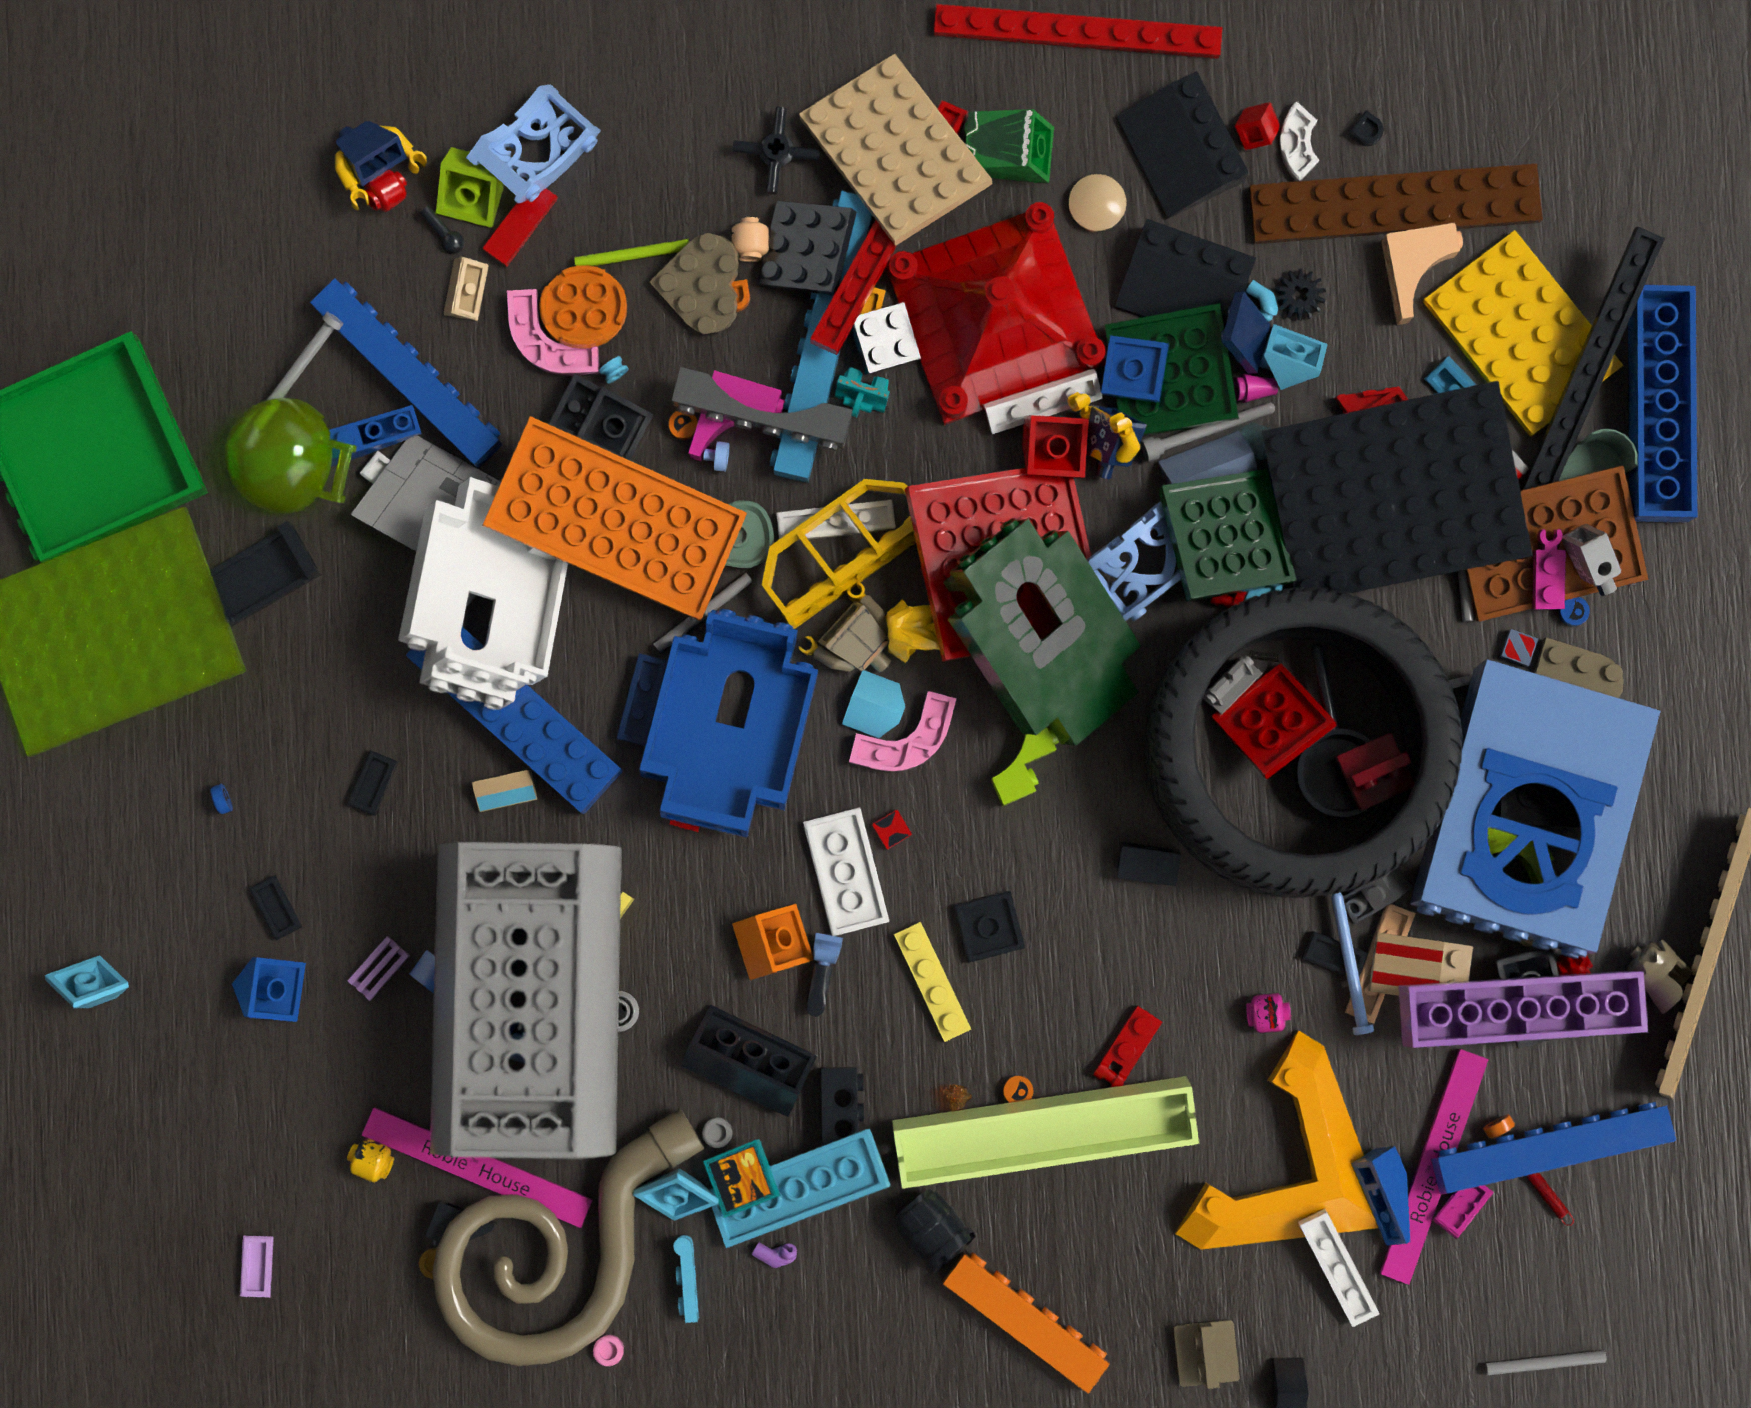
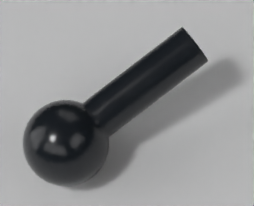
M426 206L420 214L442 238V248L449 254L461 252L464 247L463 236L459 232L450 231L429 206Z

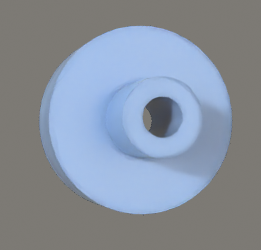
M718 441L716 450L705 449L704 460L714 461L715 471L726 472L729 443Z

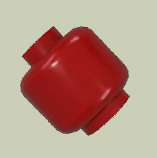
M385 171L364 185V190L368 195L369 206L375 211H390L406 198L405 186H407V182L398 171Z

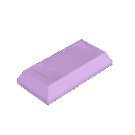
M243 1236L240 1297H271L273 1236Z

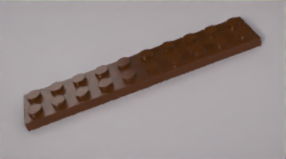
M1537 163L1254 184L1249 186L1254 244L1382 235L1455 223L1456 229L1540 223L1543 220Z

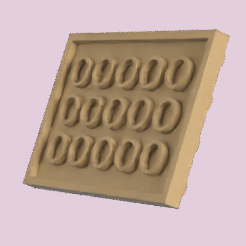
M895 54L799 113L802 123L895 246L992 185V178Z

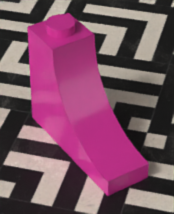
M714 370L713 380L733 399L760 411L783 413L785 400L781 399V390ZM701 413L689 450L690 458L702 461L705 449L723 431L734 426V421L723 419L722 423L706 419V414Z

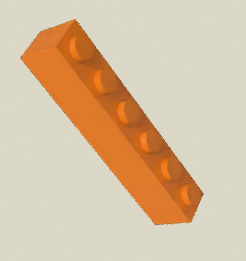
M963 1252L942 1280L943 1284L1089 1394L1110 1365L1105 1359L1107 1353L1094 1343L1090 1347L1080 1340L1083 1335L1072 1326L1068 1325L1066 1329L1056 1322L1059 1317L1045 1306L1042 1310L1034 1306L1032 1302L1035 1299L1020 1288L1016 1292L1009 1287L1010 1280L996 1270L992 1274L985 1269L984 1266L987 1262L974 1252L970 1256Z

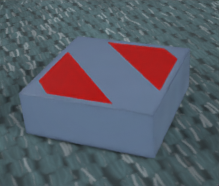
M1510 629L1499 657L1528 667L1538 638Z

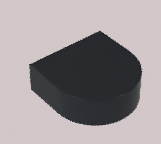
M1366 110L1351 129L1348 136L1363 146H1373L1381 139L1384 127L1376 116Z

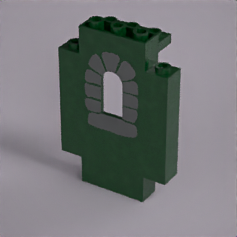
M1011 518L1000 526L1001 531L982 540L979 543L980 548L973 553H968L957 561L958 565L950 571L951 576L943 581L949 592H963L968 599L955 607V613L948 618V621L1022 734L1037 735L1049 725L1062 745L1076 746L1138 693L1121 663L1140 648L1141 645L1069 531L1051 530L1040 537L1029 519L1016 520V518ZM1025 582H1031L1038 588L1060 623L1042 640L1033 629L1016 600L1017 590Z

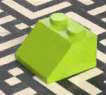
M451 147L441 162L436 214L492 228L504 184L482 164L474 165L466 158L470 152Z

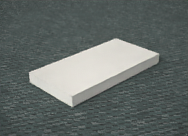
M856 808L803 822L832 936L890 922L861 809Z

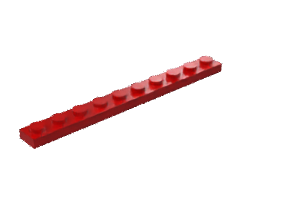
M936 4L934 36L1219 59L1221 55L1222 27Z
M942 100L938 110L958 135L968 118V111ZM876 220L810 338L811 344L835 355L841 349L897 247Z

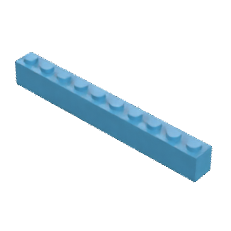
M844 191L841 192L840 200L834 199L833 206L852 208L857 214L839 285L867 237L873 219L872 214L857 194ZM811 293V299H814L815 302L813 310H807L804 321V327H808L806 338L801 337L798 345L797 354L802 356L799 366L794 365L790 382L795 383L793 393H787L783 408L788 413L810 409L823 402L828 403L841 349L835 355L811 344L810 338L834 295ZM780 433V436L777 437L781 439L779 450L773 449L770 466L774 467V475L809 483L818 442L809 440L808 444L798 443L791 440L790 435Z

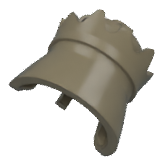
M1661 940L1659 944L1651 942L1642 949L1637 946L1630 954L1634 959L1628 966V971L1644 972L1645 991L1661 1014L1666 1013L1681 999L1683 993L1681 986L1692 974L1691 968L1679 959L1675 954L1676 952L1664 940Z

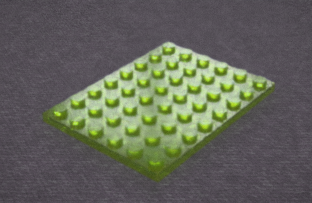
M181 507L0 580V681L27 756L32 757L246 672L186 507Z

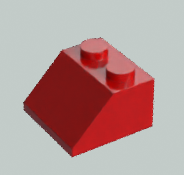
M1037 415L1024 416L1022 445L1026 474L1085 478L1089 419Z

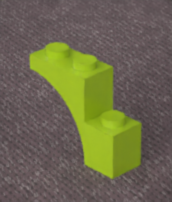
M1047 727L1044 728L1037 735L1025 734L1022 748L1014 762L1002 773L991 779L1002 807L1036 792L1034 786L1039 784L1032 768L1027 770L1025 765L1057 750L1055 745L1059 741L1051 727L1048 729Z

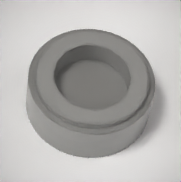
M723 1118L710 1119L703 1127V1139L713 1148L724 1147L732 1138V1127Z

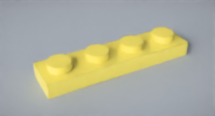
M921 922L894 934L944 1042L971 1030Z

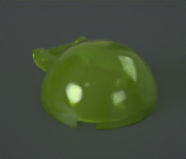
M282 397L261 401L251 406L237 419L226 441L225 463L233 485L248 502L271 513L289 514L305 510L304 507L314 502L316 497L345 503L344 487L352 453H356L357 445L331 439L330 431L323 421L325 417L310 404L298 399ZM332 448L340 450L330 492L323 490V487L331 470Z

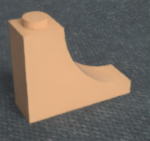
M1455 223L1389 233L1381 241L1397 325L1409 323L1414 317V293L1422 275L1434 265L1455 258L1460 252V248L1463 247L1462 234L1456 230Z

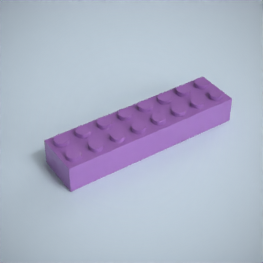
M1617 971L1398 986L1402 1044L1406 1047L1417 1048L1648 1032L1643 971Z

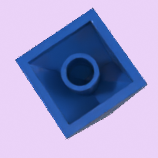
M253 957L232 983L244 1017L297 1022L306 963Z

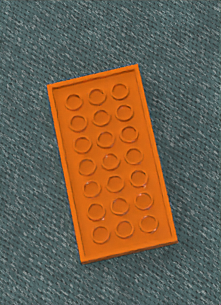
M530 416L482 526L701 621L747 513Z

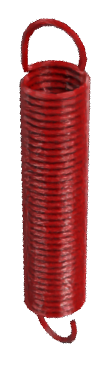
M1540 1173L1526 1175L1534 1185V1188L1557 1215V1218L1561 1219L1569 1213L1573 1221L1571 1224H1564L1567 1226L1572 1225L1574 1219L1570 1211L1561 1202Z

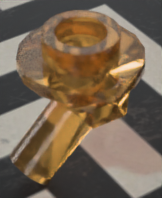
M951 1084L950 1089H943L947 1101L950 1102L951 1111L964 1110L963 1107H965L966 1102L972 1099L973 1095L967 1092V1087Z

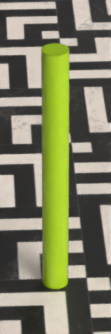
M689 239L574 257L575 266H597L677 253L689 243Z

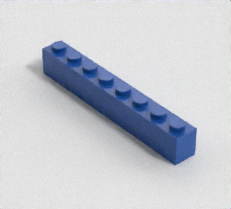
M334 278L310 302L312 306L322 316L326 312H330L343 322V326L337 331L479 469L503 445L498 439L501 433L490 422L484 425L477 418L480 413L472 404L467 402L464 405L458 400L457 397L460 393L449 382L443 385L436 378L439 372L428 361L423 365L416 358L419 353L407 341L402 344L395 337L399 333L387 321L382 325L375 318L378 312L367 301L361 304L355 298L358 293L346 281L341 284Z
M1656 1102L1639 1105V1112L1629 1114L1627 1108L1610 1112L1611 1118L1600 1120L1599 1115L1582 1118V1125L1572 1127L1570 1121L1553 1125L1554 1131L1543 1133L1542 1128L1525 1131V1138L1517 1140L1514 1139L1512 1134L1496 1138L1497 1144L1486 1146L1485 1141L1468 1144V1151L1457 1153L1456 1147L1438 1151L1440 1157L1433 1158L1431 1161L1439 1193H1452L1677 1141L1668 1107H1657Z

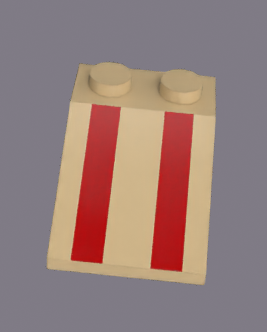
M1376 932L1368 991L1399 996L1398 986L1469 981L1473 946Z

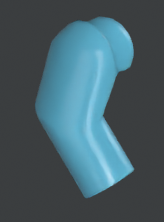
M1252 280L1245 292L1259 300L1260 312L1267 321H1271L1278 312L1275 295L1269 289Z

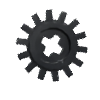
M1298 269V277H1295L1291 270L1288 271L1290 279L1287 280L1280 277L1279 281L1284 286H1275L1274 289L1281 292L1280 296L1275 297L1276 301L1283 302L1278 309L1280 312L1285 308L1289 309L1286 316L1288 318H1291L1293 312L1297 313V320L1300 321L1302 320V313H1306L1308 319L1313 318L1311 314L1312 309L1318 313L1321 311L1317 302L1325 304L1326 299L1319 296V293L1326 292V288L1316 287V285L1322 282L1321 278L1313 282L1311 281L1314 274L1312 271L1309 272L1307 278L1303 277V269ZM1298 287L1300 290L1305 288L1308 291L1305 295L1307 300L1304 302L1301 299L1295 300L1293 298L1296 293L1294 288Z

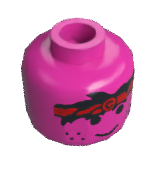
M1279 993L1254 995L1251 1003H1247L1249 1027L1254 1026L1258 1033L1280 1032L1285 1028L1286 1020H1291L1289 1002L1284 1003Z

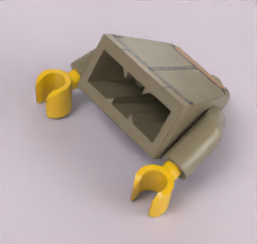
M857 582L856 586L861 590V593L853 595L850 590H847L848 597L853 603L818 641L822 646L818 647L817 642L812 637L805 636L806 639L812 642V647L809 650H804L799 646V650L806 655L814 654L813 657L830 669L850 672L857 668L863 671L870 664L878 672H882L891 662V659L882 652L889 644V639L886 636L888 626L885 613L870 595H865L863 584Z

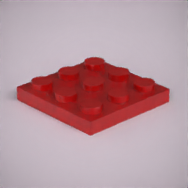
M1281 663L1252 684L1223 714L1217 711L1212 715L1213 721L1266 780L1337 726L1335 720Z

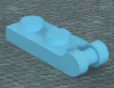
M681 1235L674 1243V1251L680 1255L681 1267H676L677 1285H682L683 1297H678L679 1315H685V1323L697 1322L699 1313L694 1245L690 1236Z

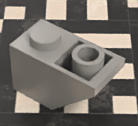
M1398 867L1386 876L1345 894L1343 899L1346 912L1354 924L1396 901L1413 886L1400 867Z

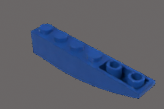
M410 405L243 455L251 484L256 489H260L345 463L422 433L414 406Z

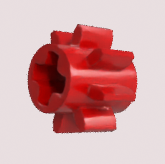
M1560 955L1556 962L1559 975L1591 973L1589 969L1593 967L1587 955L1586 958L1579 957L1578 959Z

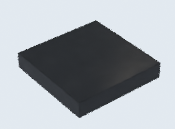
M1011 891L953 906L968 963L1025 949Z

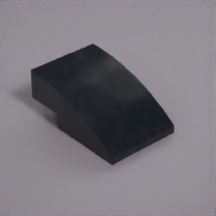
M573 374L547 424L631 460L654 414L604 387H599Z

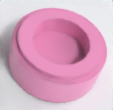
M610 1334L600 1337L593 1348L596 1361L604 1366L617 1364L624 1353L622 1341L617 1336Z

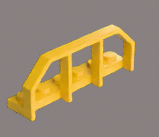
M863 479L769 546L762 587L780 610L787 624L792 625L793 629L799 627L848 592L847 590L855 587L857 582H862L916 543L910 516L904 521L902 526L895 531L891 530L885 533L877 543L848 506L849 503L868 490L899 493L906 496L905 488L908 486L905 483ZM842 509L871 548H864L853 561L847 565L839 566L833 572L805 535ZM797 540H800L828 578L823 582L815 583L804 596L793 599L784 606L771 588L777 556Z

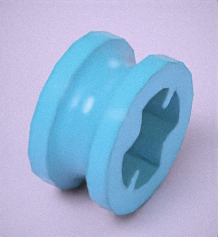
M620 356L608 361L599 370L601 375H606L605 381L608 384L618 380L629 369L627 365L623 366L621 364L622 358Z

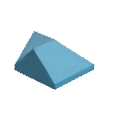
M1273 324L1259 367L1272 371L1282 390L1318 377L1322 369L1328 344Z
M100 955L45 975V980L73 1008L97 1006L116 999L129 988L128 982Z
M680 1168L649 1181L635 1189L633 1196L674 1221L715 1206L719 1200L699 1180Z

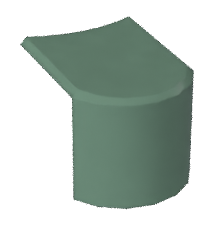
M1601 429L1592 432L1579 442L1570 454L1559 480L1620 465L1624 466L1626 474L1637 466L1638 454L1635 446L1625 434L1614 429Z

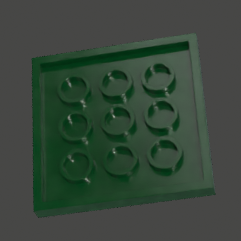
M1220 303L1105 324L1108 346L1110 336L1169 344L1160 403L1116 397L1118 410L1147 424L1143 436L1239 419L1228 348L1221 341L1224 323Z
M1267 469L1162 485L1158 488L1186 601L1280 586L1296 581L1291 557L1286 551L1279 512Z

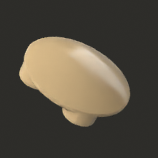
M1101 174L1089 175L1079 180L1072 188L1068 200L1069 210L1074 220L1092 233L1115 226L1122 219L1126 209V196L1120 184L1113 178Z

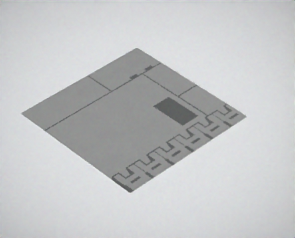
M414 436L405 440L351 515L417 551L426 507L436 500L455 506L458 487L469 477L496 486H500L501 482L423 438Z

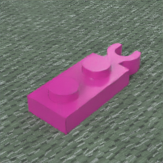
M1539 529L1537 539L1542 545V550H1533L1532 609H1565L1566 550H1557V545L1562 540L1561 529H1554V537L1548 541L1546 539V530Z

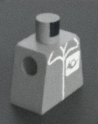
M1584 524L1562 536L1561 541L1580 578L1596 586L1601 596L1614 592L1617 587L1613 578L1621 573V568L1607 533Z

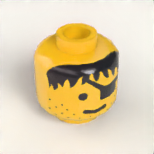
M369 1138L364 1139L359 1145L353 1144L347 1156V1160L351 1162V1173L370 1182H377L381 1178L385 1179L394 1163L391 1149Z

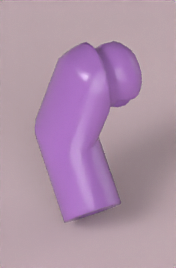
M759 1242L752 1256L772 1268H778L792 1263L796 1259L797 1249L791 1243L770 1249Z

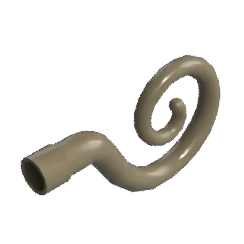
M680 1108L650 1126L648 1132L622 1147L611 1157L605 1167L599 1183L600 1262L594 1291L581 1313L563 1327L542 1334L523 1336L497 1330L483 1322L472 1310L463 1292L460 1277L464 1250L471 1235L478 1228L496 1218H517L529 1221L540 1230L546 1240L548 1258L545 1271L540 1279L533 1284H520L512 1274L513 1264L511 1259L502 1256L495 1261L493 1266L494 1280L501 1293L516 1304L539 1303L553 1293L559 1285L566 1271L568 1257L565 1230L554 1212L538 1200L517 1194L489 1196L467 1206L448 1224L436 1249L432 1274L436 1300L444 1321L462 1344L487 1360L515 1366L548 1364L572 1356L607 1331L625 1302L635 1261L634 1190L668 1167L672 1166L674 1168L704 1149L696 1132Z

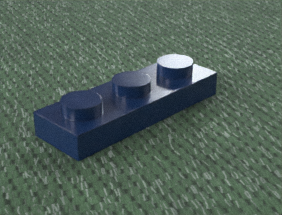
M639 654L617 735L618 740L646 747L668 663L667 660Z

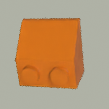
M797 904L755 915L732 924L750 980L813 961L812 951Z

